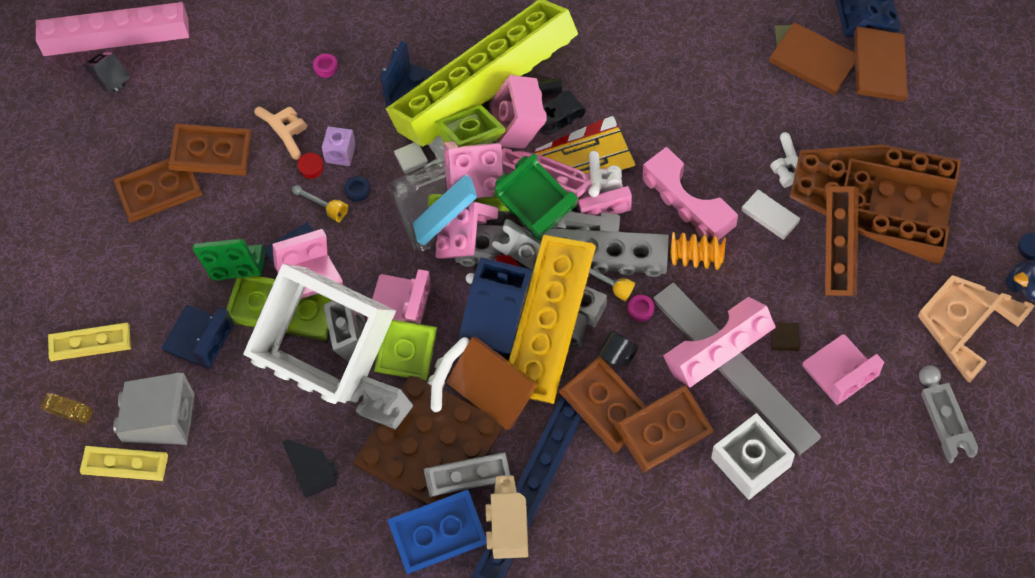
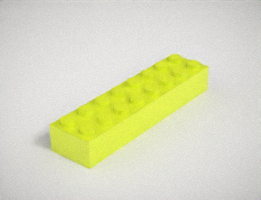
M537 0L388 106L386 110L397 132L422 147L432 143L440 135L435 121L490 101L509 75L522 76L530 72L535 65L542 60L548 59L553 52L567 45L571 39L577 36L578 32L569 10L546 0Z

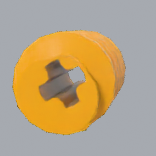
M673 232L670 251L672 264L676 266L679 259H682L683 266L687 267L689 261L692 260L694 268H697L700 261H703L705 269H708L711 262H714L715 270H719L724 260L726 237H724L721 244H719L717 236H713L711 242L708 243L706 235H703L700 242H698L696 234H692L690 240L687 241L685 233H681L679 239L676 240L675 232Z

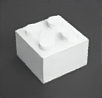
M756 413L713 446L711 459L749 500L788 470L792 465L795 454Z

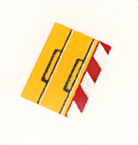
M613 116L597 121L533 150L535 154L580 170L584 174L590 173L589 153L591 151L598 152L600 169L618 166L623 170L635 166L632 155Z

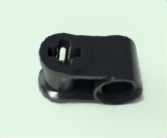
M564 91L556 98L542 104L546 112V122L539 131L545 135H552L567 125L573 124L572 121L578 117L581 119L586 109L570 91Z
M610 330L598 355L616 366L622 365L627 367L636 355L639 346L617 332Z

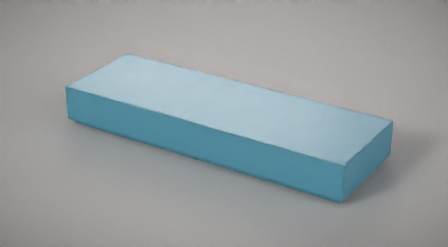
M464 175L413 222L418 243L422 245L427 244L477 198L471 177Z

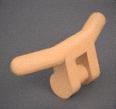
M257 107L254 111L255 115L269 123L283 140L291 157L294 160H298L301 157V152L292 136L304 131L307 128V124L303 119H298L297 112L292 107H287L275 115L262 107Z

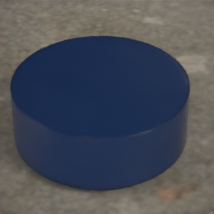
M352 177L347 180L344 186L346 197L351 201L360 202L370 195V184L364 177Z
M1035 233L1025 234L1018 244L1020 254L1029 260H1035Z

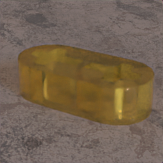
M51 393L45 395L40 405V408L47 413L84 425L88 424L93 414V410L90 407Z

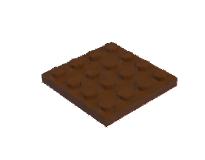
M409 376L401 391L412 403L413 407L396 430L378 423L353 461V465L415 500L428 505L462 491L429 497L424 469L487 456L504 428L486 412L442 390L441 410L439 412L432 411V385L427 384V381L419 377Z

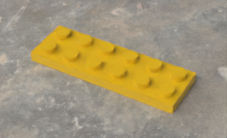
M543 235L509 358L511 364L538 383L530 397L532 400L554 404L596 248L593 243Z

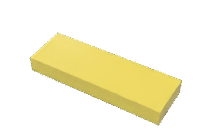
M121 323L48 334L50 361L129 350L131 349L129 323Z
M85 446L80 473L85 475L163 481L168 454L167 452Z

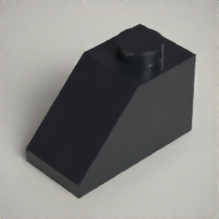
M102 51L82 64L99 85L108 92L111 90L113 92L119 91L126 86L125 81L130 78L112 52Z
M288 439L282 441L305 498L337 485L334 476L339 474L333 459L327 461L324 452Z

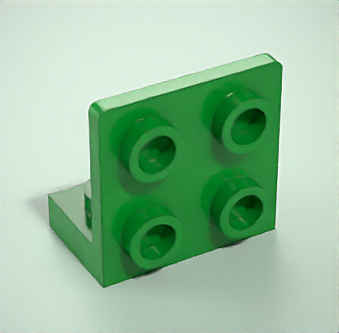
M243 239L196 243L193 245V251L211 280L261 276L266 254L263 244L247 246Z

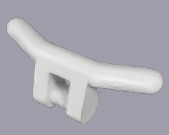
M784 132L780 135V140L786 158L775 160L770 167L775 174L778 173L780 183L786 188L793 184L798 156L789 133ZM792 167L794 173L789 172L788 168Z
M591 151L589 153L590 181L592 184L589 189V195L596 197L599 192H609L622 188L621 169L618 166L600 169L599 154L596 151Z
M466 337L461 338L444 357L437 360L434 366L436 371L434 375L429 377L427 384L432 385L431 409L434 412H439L442 408L444 381L450 373L453 361L464 352L470 340Z

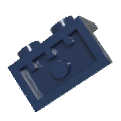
M836 0L845 37H854V31L857 26L865 28L867 25L893 32L901 30L893 0Z
M401 41L398 48H394L388 67H385L380 75L386 106H390L433 75V71L410 64L408 46L405 41Z
M186 305L162 346L163 351L209 370L234 327L229 311L219 307L215 315Z

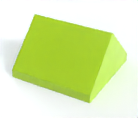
M481 104L435 121L442 141H454L458 147L490 144L505 133V127Z

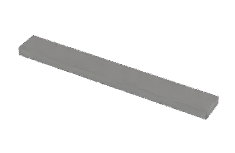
M674 282L653 297V302L690 341L703 340L720 331ZM741 352L717 368L799 456L821 438V435Z

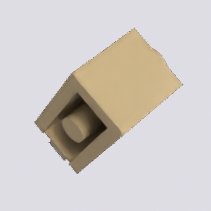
M497 476L495 492L491 494V504H486V522L492 521V532H486L487 549L493 550L494 559L528 557L526 498L522 494L517 493L514 476Z

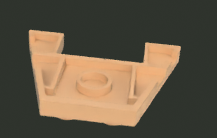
M952 275L922 308L918 317L966 381L970 383L982 370L987 361L964 344L993 311L998 312L1018 327L1030 314L1035 305L1027 301L1024 303L1011 299L1012 296L1004 293L999 295L985 290L986 287Z

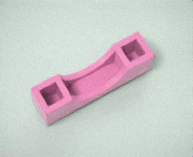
M665 147L643 164V181L651 189L655 188L660 193L661 199L665 204L669 206L672 204L678 210V214L684 222L688 223L690 221L696 227V232L701 238L703 235H706L707 239L711 242L713 236H717L719 240L736 227L738 214L720 197L712 200H701L689 195L683 189L680 180L683 176L684 163L670 149Z
M747 297L728 310L729 320L718 333L699 341H684L663 355L673 377L691 387L776 328L767 306Z

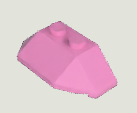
M503 148V174L507 173L509 175L516 169L515 164L522 157L527 156L529 158L533 153L524 151L512 152L511 149ZM536 154L538 156L537 161L567 193L572 191L578 198L591 187L592 182L588 180L582 171Z

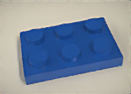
M469 490L387 520L406 574L487 544V539Z

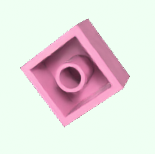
M509 75L490 101V114L505 127V133L496 140V143H500L501 147L526 148L539 129L545 124L546 112L543 109L542 92L539 89L537 78Z

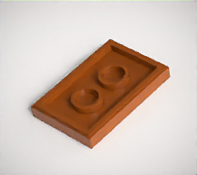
M794 22L771 54L769 62L836 95L855 66V53Z
M857 26L854 31L856 94L905 101L908 97L905 35Z
M175 123L168 164L169 170L246 176L251 129Z
M168 158L113 179L129 223L202 196L194 173L169 170Z
M477 337L471 338L446 380L448 385L480 410L486 412L506 430H510L538 386V383Z
M600 356L559 391L614 454L625 445L624 440L614 425L646 407Z
M686 384L614 425L643 473L715 432Z

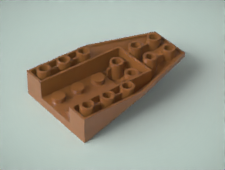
M883 144L800 150L790 198L826 216L827 186H855L859 188V234L932 263L940 264L946 251L950 228L947 226L961 160Z

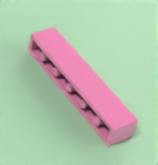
M183 2L36 20V42L43 56L189 38L188 16Z

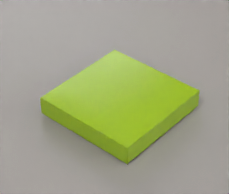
M392 319L377 353L374 372L406 378L415 376L428 381L437 327Z

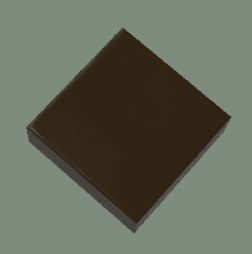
M774 322L776 328L771 330V350L799 351V323Z

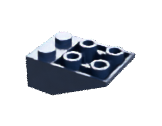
M480 257L472 280L458 341L463 337L469 340L472 337H477L494 351L511 355L533 270Z

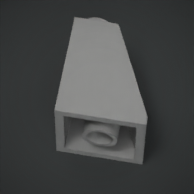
M184 373L124 382L123 392H120L118 395L119 417H115L113 425L114 433L117 434L121 442L187 445L195 394Z

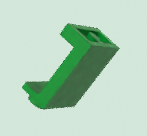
M533 153L529 158L527 156L522 157L515 164L516 169L509 175L504 173L495 182L494 195L539 240L577 206L578 198L572 191L567 193L537 161L538 156Z

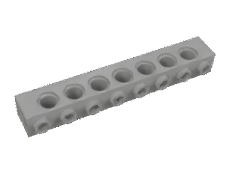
M477 225L474 255L456 257L455 261L463 266L471 267L479 263L480 257L494 260L498 254L502 253L491 244L494 236L499 235L503 238L510 236L503 231V226ZM522 227L525 232L532 235L525 227ZM550 229L544 234L593 243L596 248L590 268L601 274L608 271H619L622 275H632L634 272L645 273L650 277H657L667 272L669 235ZM479 246H487L485 249H478ZM615 252V253H618V254H620V255H619V256H616V257H613V256H610L609 254ZM644 254L646 257L638 258L635 255ZM519 262V267L526 269L528 268L527 266Z

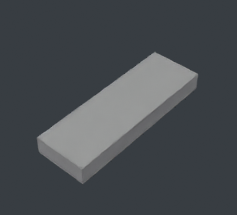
M505 452L424 469L429 497L496 484L497 476H511Z

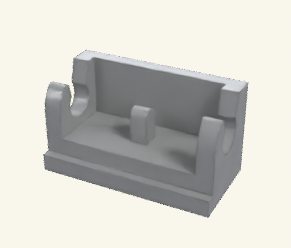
M363 376L362 382L351 396V401L356 403L359 397L363 395V401L358 405L356 412L362 417L396 430L413 407L412 403L400 389Z

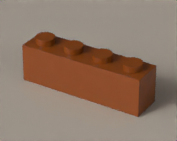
M827 186L825 295L857 296L859 188L855 186Z

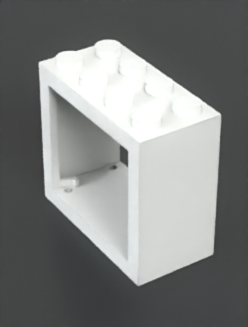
M282 264L243 355L251 358V363L264 369L269 367L275 370L274 375L284 380L291 378L297 381V386L309 392L315 390L321 393V398L333 404L337 402L346 403V401H351V396L362 382V377L368 376L396 310L304 266ZM305 287L369 317L341 380L279 350Z

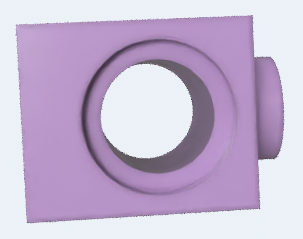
M328 126L322 144L325 163L350 166L356 147L353 130Z

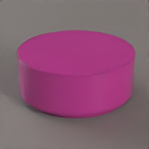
M327 53L317 56L313 61L314 72L323 78L333 76L338 70L337 59L335 56Z
M636 295L629 300L627 310L633 320L644 322L653 316L655 306L652 299L648 296Z

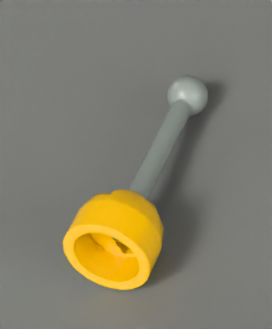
M295 185L292 188L294 195H302L324 206L327 216L336 222H340L348 212V204L340 200H332L327 203L303 191L299 185Z
M590 268L589 274L613 286V292L616 297L623 301L628 299L635 286V282L626 278L614 281Z

